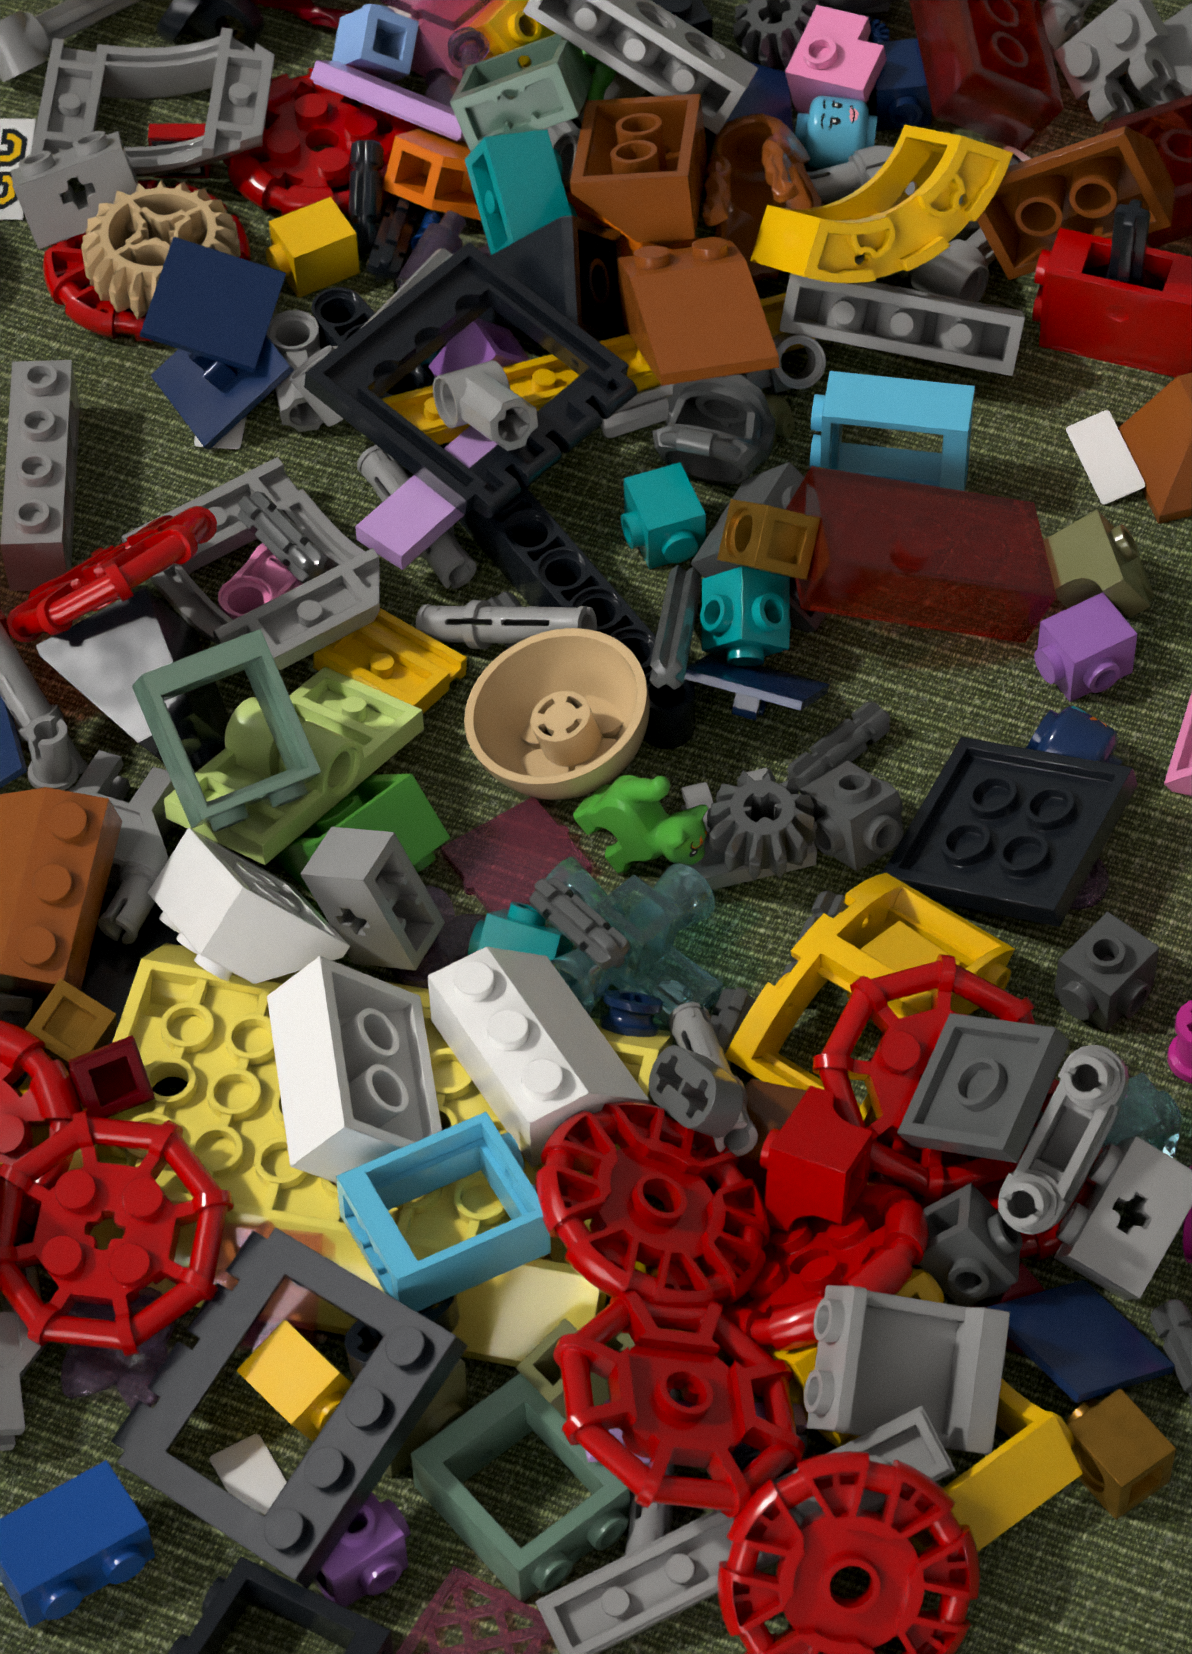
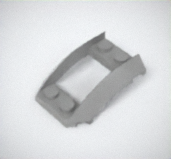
M221 28V35L188 45L138 48L97 44L96 52L64 48V39L53 38L31 154L40 151H50L52 155L73 148V142L81 136L95 132L101 97L122 99L163 98L194 93L210 88L212 90L204 136L167 145L125 147L136 178L189 171L230 158L249 149L260 147L263 141L270 95L274 54L258 44H255V50H252L233 38V29Z
M278 457L162 515L174 517L190 507L203 506L209 509L216 518L217 531L214 537L208 542L198 544V551L192 559L185 564L173 563L170 567L149 579L169 604L193 628L217 645L261 628L278 670H282L372 623L380 611L379 555L373 548L364 551L348 539L324 515L304 489H297L285 474L284 464ZM256 491L263 492L277 506V509H280L308 537L309 542H312L326 556L327 561L324 565L326 572L233 620L208 598L188 574L257 539L255 533L251 532L238 518V513L241 509L238 503L244 496L250 497ZM150 522L122 535V543L127 541V537L135 534Z

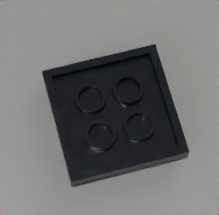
M961 737L882 874H890L935 902L1060 927L1138 785L1133 768Z

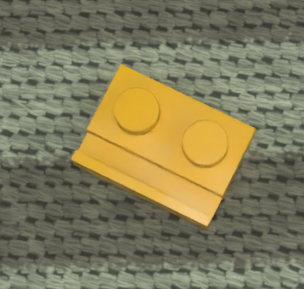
M381 608L372 623L314 652L313 658L314 669L320 671L325 666L423 710V714L449 691V684L456 677L461 680L466 675L467 665L466 656Z

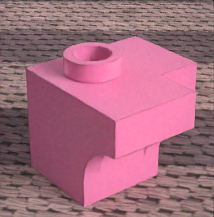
M816 5L785 71L795 111L809 114L811 103L818 96L857 99L864 101L865 104L867 103L887 60L883 45L867 42L871 33L868 17Z

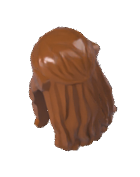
M763 113L741 116L723 125L714 140L711 159L705 171L707 180L704 184L707 196L703 205L705 224L709 227L716 225L715 237L723 238L726 241H733L747 261L753 282L760 281L762 278L777 279L781 272L789 273L750 261L767 205L788 209H808L822 206L821 198L805 170L806 164L811 159L810 155L786 124L778 118Z

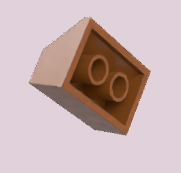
M701 94L586 101L570 180L571 193L636 242L653 241L659 245H673L684 239H695L707 161Z
M1124 126L1009 166L994 197L977 219V222L1008 280L1036 271L1042 249L1052 250L1059 228L1112 239L1115 209L1119 204L1129 205L1131 199L1141 201L1142 208L1150 212L1149 233L1170 227L1172 225L1175 185L1153 141Z
M48 787L0 794V991L46 999L60 978L81 991L123 822L109 798Z

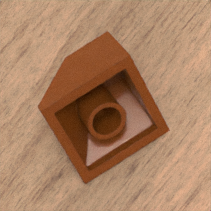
M1192 373L1177 376L1118 428L1146 484L1141 490L1158 524L1192 516Z

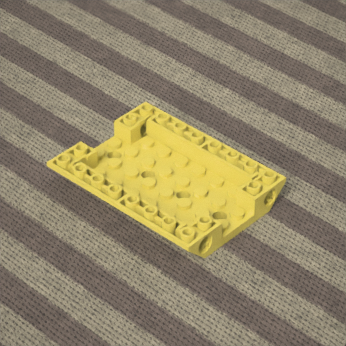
M169 943L163 944L141 958L113 1042L131 1035L135 1038L152 1089L156 1083L167 1077H178L185 1080L188 1084L182 1092L174 1096H161L153 1091L154 1100L109 1118L161 1125L165 1121L170 1120L183 1127L182 1136L221 1189L231 1192L234 1208L226 1216L214 1285L219 1283L232 1291L239 1281L225 1271L252 1231H255L268 1239L276 1227L384 1292L340 1216L337 1183L290 1167L267 996L299 971L257 984H253L235 973L231 975L228 981H225L198 965L194 961L197 956L196 953L185 946ZM387 982L417 994L421 998L441 1125L449 1128L487 1112L501 1135L506 1133L507 1130L431 1021L429 989ZM591 1018L648 1097L650 1105L657 1106L649 1093V1077L653 1064L659 1054L665 1048L672 1046L673 1035L671 1032L659 1030L658 1034L652 1037L626 1036L601 1028L599 1025L600 1019ZM618 1144L615 1145L616 1150L621 1149ZM97 1145L102 1163L139 1167L148 1153L147 1150ZM81 1149L74 1153L68 1171L80 1169L84 1166ZM522 1154L525 1165L523 1172L530 1183L534 1185L536 1184L537 1171L545 1165L540 1163L531 1167ZM167 1163L156 1179L157 1184H159L173 1205L191 1201L193 1196ZM481 1170L388 1210L417 1261L511 1221ZM577 1171V1172H579V1173H582V1174H584V1175H587V1176L591 1177V1175H588V1174L583 1173V1172H581V1171ZM105 1219L101 1225L94 1226L90 1235L97 1240V1249L106 1250L111 1239L123 1238L125 1230L118 1228L114 1219ZM592 1219L583 1221V1222L585 1223V1225L587 1226V1228L589 1229V1231H590V1227H589V1226H590V1222H591ZM197 1222L181 1226L174 1262L182 1267L189 1268ZM550 1237L551 1253L456 1294L459 1320L452 1333L468 1345L461 1357L517 1367L565 1318L577 1330L582 1328L606 1308L608 1295L590 1284L567 1262L565 1254L568 1249L561 1238ZM286 1277L258 1318L279 1323L285 1319L291 1325L346 1335L351 1326L357 1321ZM165 1278L157 1285L154 1282L150 1283L138 1293L141 1297L158 1299L176 1286V1284ZM205 1300L201 1301L194 1307L201 1308Z

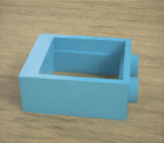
M829 371L826 395H814L811 415V430L821 431V435L813 434L809 470L820 471V495L962 511L969 467L975 386ZM842 425L943 435L942 453L842 443Z
M487 1112L336 1176L340 1216L381 1287L387 1295L416 1312L551 1253L550 1235L543 1222L544 1215L539 1204L538 1194L536 1193V1184L532 1185L523 1172L525 1165L520 1148L509 1132L502 1135L499 1133ZM481 1170L511 1221L417 1261L388 1210Z

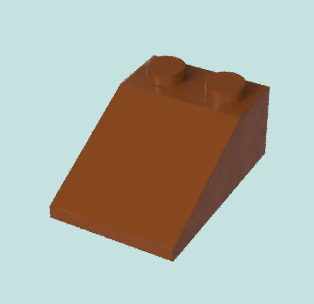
M707 237L694 241L692 247L669 250L663 246H646L637 249L634 252V256L617 258L623 326L661 386L779 368V356L747 261L733 241H726L718 237Z

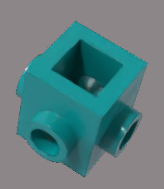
M740 566L702 579V608L700 612L702 651L727 656V663L730 665L753 667L762 665L766 656L790 649V577Z

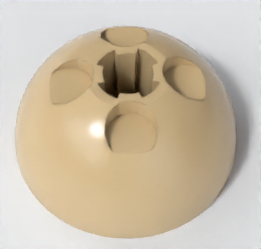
M581 628L546 631L528 637L509 647L496 657L481 673L467 700L464 717L465 733L470 748L480 764L495 779L510 789L527 796L546 800L581 797L613 781L637 754L644 739L649 720V690L640 662L633 652L617 639L602 632Z

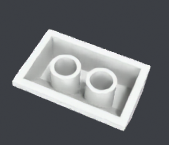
M189 827L148 891V894L163 910L159 919L179 933L176 938L178 942L197 954L194 961L211 974L225 981H228L231 975L235 973L247 981L257 984L300 971L319 956L332 961L343 958L350 947L293 885Z
M485 947L428 975L431 1021L504 1128L514 1137L520 1151L531 1167L542 1163L540 1155L548 1138L558 1126L572 1115L582 1110L593 1114L601 1111L604 1104L613 1102L650 1104L648 1097L547 956Z
M319 956L267 996L290 1167L337 1183L336 1176L442 1131L419 995Z

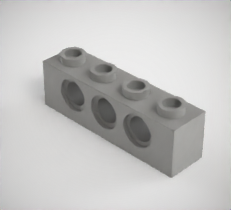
M529 0L523 10V13L655 96L701 94L704 127L717 135L758 70L753 64L651 0Z
M790 273L779 331L1013 376L1025 317L1022 310L872 281L863 283L824 282Z
M72 360L12 362L0 543L10 591L34 590L39 585L65 574L72 567L80 415Z

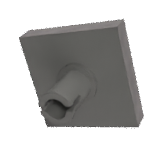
M950 1013L897 1133L911 1146L1018 1163L1025 1145L1030 1142L1036 1130L1034 1124H1039L1044 1114L1041 1110L1070 1040L1056 1027Z

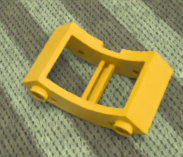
M904 124L899 140L884 165L868 182L850 195L836 202L808 209H788L767 205L750 261L802 277L835 283L876 281L875 278L885 277L902 270L910 271L950 247L948 242L961 232L969 221L975 222L981 216L1000 186L1013 152L961 135ZM913 182L915 190L911 195H907L905 189ZM962 196V197H963L962 203L959 204V199H960V197ZM863 254V261L857 265L855 257Z
M890 874L875 875L846 893L844 903L849 906L848 908L837 914L834 918L825 913L822 914L792 948L791 956L798 960V963L775 986L767 982L735 1034L725 1054L726 1059L763 1082L807 1090L811 1085L824 1090L821 1079L778 1052L806 1007L828 980L852 994L850 985L860 976L864 975L872 979L897 972L860 949L899 920L951 956H954L961 962V967L1003 990L1006 988L1011 976V970L1006 966L1015 948ZM932 992L918 993L889 1001L887 1004L898 1018L931 1010ZM951 992L950 1010L957 1014L969 1015L980 1008ZM868 1094L862 1104L858 1103L866 1128L877 1120Z
M913 1267L912 1277L896 1294V1296L944 1303L943 1292L936 1280L923 1269ZM818 1343L783 1352L777 1350L775 1346H769L766 1352L775 1360H785L792 1370L793 1378L789 1382L792 1404L802 1405L806 1421H808L809 1412L804 1405V1389L809 1374L815 1370ZM1002 1378L996 1424L1011 1438L943 1488L955 1501L952 1512L960 1525L967 1524L970 1526L976 1542L977 1552L1083 1474L1071 1449L1075 1441L1067 1424L1054 1412H1047L1030 1402ZM818 1430L827 1441L836 1445L837 1448L861 1437ZM928 1527L910 1537L913 1545L920 1551L932 1546L935 1540Z

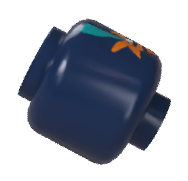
M1068 706L1059 714L1050 709L1026 747L1027 749L1115 765H1122L1124 761L1114 755L1119 742L1117 732L1075 706Z

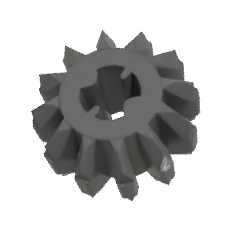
M747 0L748 3L735 6L736 23L733 25V36L737 46L741 47L745 60L777 69L780 65H784L787 68L816 5H820L818 0Z
M769 768L762 777V780L755 781L743 770L737 779V786L721 784V788L717 792L716 803H712L711 808L708 809L707 826L710 828L709 844L713 849V854L725 855V864L729 872L745 865L749 867L748 871L753 881L761 874V869H770L781 879L786 872L787 863L802 866L803 861L807 857L808 846H812V841L816 839L817 823L814 822V804L811 800V795L798 794L799 786L796 784L795 777L778 784L775 782V776Z

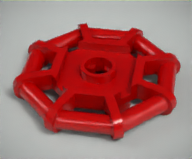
M193 506L174 517L165 515L153 520L135 534L127 537L126 542L116 547L112 545L106 549L102 547L91 553L92 557L65 574L36 587L30 592L28 600L14 607L7 616L6 626L10 635L20 642L34 641L42 632L57 635L69 630L73 620L90 611L100 610L119 598L124 602L133 597L134 594L131 591L133 588L164 571L173 563L185 564L196 555L198 544L208 542L214 537L217 531V521L214 514L203 506Z
M940 954L934 962L872 979L864 975L860 976L850 985L852 994L822 1053L815 1055L813 1058V1072L820 1075L824 1090L836 1094L834 1109L843 1120L873 1131L870 1168L919 1194L921 1202L933 1204L939 1201L941 1197L948 1196L970 1183L975 1187L1006 1179L1008 1173L1015 1171L1018 1163L982 1157L943 1168L941 1164L942 1151L916 1147L922 1150V1162L919 1164L875 1139L885 1131L894 1136L898 1135L897 1132L921 1080L920 1077H922L948 1016L950 1013L957 1014L950 1010L951 992L1000 1018L999 1020L1036 1025L1031 1012L1035 1005L1028 997L1021 1000L956 964L955 957ZM932 990L931 1010L898 1018L887 1004L889 1001ZM871 1018L882 1032L878 1041L879 1044L869 1061L854 1060L850 1056ZM850 1079L864 1081L877 1119L867 1128L865 1127ZM1055 1079L1042 1105L1041 1110L1043 1113L1059 1084L1055 1082ZM1025 1145V1147H1024V1149H1023V1152H1022V1154H1021V1156H1020V1159H1021V1157H1022V1155H1023V1153H1024V1151H1025L1027 1145Z
M85 1110L73 1113L72 1122L11 1165L5 1163L1 1165L0 1290L28 1328L27 1337L29 1340L40 1346L50 1341L122 1350L127 1357L140 1353V1345L203 1300H212L218 1290L216 1285H214L226 1216L234 1208L231 1192L221 1189L183 1138V1127L170 1120L165 1121L161 1125L89 1116L88 1111ZM97 1145L147 1150L148 1153L139 1167L102 1163ZM81 1149L83 1167L64 1173L57 1180L55 1187L50 1190L35 1182ZM167 1163L193 1196L191 1201L173 1205L159 1184H157L156 1179ZM25 1197L41 1207L34 1241L15 1247L14 1244ZM105 1219H114L116 1226L125 1230L123 1238L111 1239L106 1250L97 1249V1240L90 1235L94 1226L101 1225ZM197 1222L189 1268L182 1267L174 1262L181 1226ZM42 1263L59 1287L49 1303L45 1304L20 1270L21 1268ZM165 1278L176 1284V1286L133 1316L131 1303L140 1297L138 1292L152 1282L157 1285ZM76 1302L113 1306L115 1321L67 1315Z
M634 1290L620 1292L616 1298L611 1297L610 1304L576 1333L563 1335L556 1344L553 1356L555 1362L561 1367L567 1419L562 1426L565 1437L569 1444L581 1445L636 1495L634 1503L649 1508L651 1503L696 1507L720 1510L728 1518L736 1517L759 1487L770 1478L774 1481L785 1470L796 1468V1463L802 1460L805 1446L804 1442L797 1436L789 1382L793 1378L792 1370L785 1360H775L722 1313L723 1305L710 1301L707 1307L696 1308L664 1307L650 1304V1299L641 1298ZM620 1332L629 1333L635 1344L630 1350L627 1347L620 1353L605 1346ZM720 1349L734 1361L730 1368L716 1356ZM590 1372L607 1379L610 1403L594 1406ZM673 1388L679 1389L684 1400L693 1402L696 1405L691 1407L682 1406L674 1401L669 1394ZM754 1392H756L757 1396L763 1398L766 1420L756 1416ZM619 1428L622 1431V1439L625 1445L608 1430ZM742 1443L760 1450L761 1454L742 1471H740L731 1455ZM637 1456L643 1458H651L648 1466L644 1464ZM668 1464L706 1468L712 1480L665 1475Z

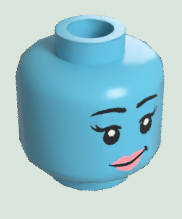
M831 96L816 97L811 103L809 114L798 113L795 136L810 155L811 159L807 165L814 169H825L849 162V157L854 155V151L874 146L877 116L869 115L867 105L861 100Z

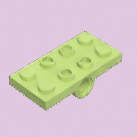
M324 666L289 695L321 770V773L305 783L309 794L277 808H272L269 798L246 807L250 816L248 819L217 832L213 831L210 822L195 827L193 830L266 865L424 730L423 710ZM256 697L244 700L235 709L227 724L225 749L195 773L207 802L286 771L284 762ZM174 790L164 798L166 819L187 829L188 827L191 828L178 795Z

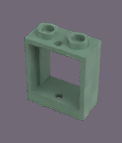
M554 34L468 66L450 100V104L469 150L472 152L484 137L543 130L579 117L593 83V78L582 50L560 35ZM523 55L528 56L531 59V65L523 67L519 63V57Z
M261 628L144 673L132 685L191 829L210 822L214 832L233 826L250 817L246 807L268 798L272 808L295 801L309 794L305 783L310 782L321 773ZM245 670L284 762L286 771L207 802L165 701Z
M521 1373L411 1453L415 1488L520 1603H523L539 1590L542 1593H546L556 1588L570 1574L575 1562L594 1548L598 1551L608 1548L622 1536L629 1522L630 1490L600 1462H588L585 1449L581 1445L569 1444L562 1431V1426L567 1420ZM534 1431L592 1495L523 1548H520L462 1483L530 1432Z

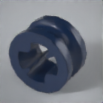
M610 990L604 993L603 1001L609 1005V1012L600 1017L599 1025L601 1028L616 1034L634 1037H652L658 1034L659 1026L654 1023L653 1017L655 1013L662 1011V1000L647 994L625 990Z

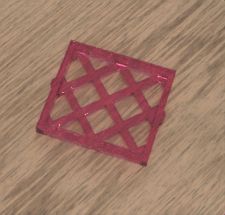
M454 1566L396 1654H411L425 1633L430 1652L423 1654H477L479 1651L503 1646L504 1654H514L512 1643L532 1639L523 1654H538L550 1636V1632L539 1611L511 1597L507 1590H498ZM468 1587L489 1598L491 1603L466 1609L461 1589ZM452 1593L457 1612L436 1617ZM511 1610L532 1621L534 1626L508 1632L503 1612ZM494 1614L499 1635L474 1641L469 1620ZM460 1623L465 1643L439 1649L434 1629Z

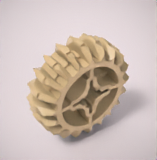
M160 180L158 186L152 189H145L138 183L135 193L130 195L116 191L114 204L99 203L97 217L89 218L87 221L86 235L83 236L81 248L86 277L90 280L91 286L95 287L100 300L111 301L116 312L131 308L137 320L148 312L173 236L239 257L240 245L236 224L232 220V215L227 214L222 200H211L205 188L191 193L185 181L175 188H167L163 181Z

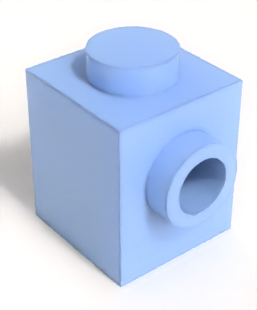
M365 4L361 9L340 17L332 61L340 62L389 83L410 75L419 21L396 14L394 10L386 6Z

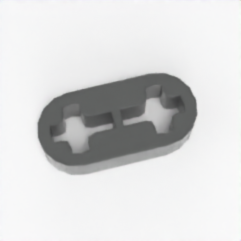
M676 1045L665 1048L654 1062L648 1086L650 1096L656 1104L664 1108L682 1126L714 1138L724 1137L733 1129L739 1119L743 1105L742 1087L737 1080L708 1057Z

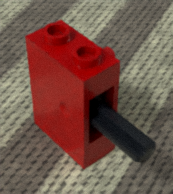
M1131 199L1129 205L1119 204L1116 207L1112 239L1059 228L1052 250L1042 249L1038 259L1034 282L1035 284L1043 285V287H1039L1035 298L1032 321L1041 322L1039 347L1176 378L1180 375L1192 373V257L1147 247L1150 212L1142 208L1141 201Z

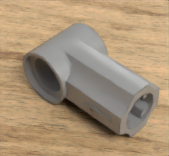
M287 310L278 313L271 319L267 335L290 363L294 371L309 357L321 350L319 325L316 319L309 313L301 310ZM292 372L276 387L282 425H289L298 432L318 430L324 421L289 380L293 374Z
M491 360L438 375L434 379L433 396L435 405L442 421L449 428L453 429L469 424L506 451L525 446L531 432L538 428L536 407L510 390L507 376L503 368L496 361Z

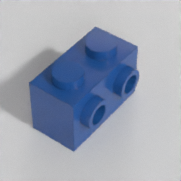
M107 1460L0 1519V1581L29 1628L45 1619L55 1620L66 1616L81 1603L84 1597L109 1583L120 1584L133 1578L143 1569L146 1562L155 1558L148 1524Z

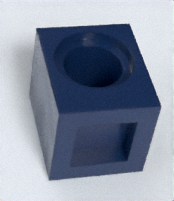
M923 38L876 42L875 44L884 46L887 57L869 96L872 116H877L876 131L902 129L904 124L915 127L931 126L934 84Z

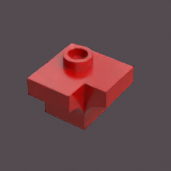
M810 1085L781 1130L773 1128L766 1137L761 1151L760 1166L767 1169L765 1208L769 1225L789 1232L797 1218L802 1216H818L842 1224L868 1183L873 1131L843 1120L834 1109L835 1093Z

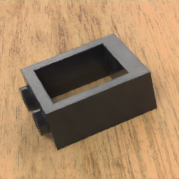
M242 1556L228 1577L220 1575L215 1579L202 1604L203 1615L190 1635L181 1634L168 1652V1654H217L249 1603L253 1602L346 1649L344 1654H394L391 1630Z

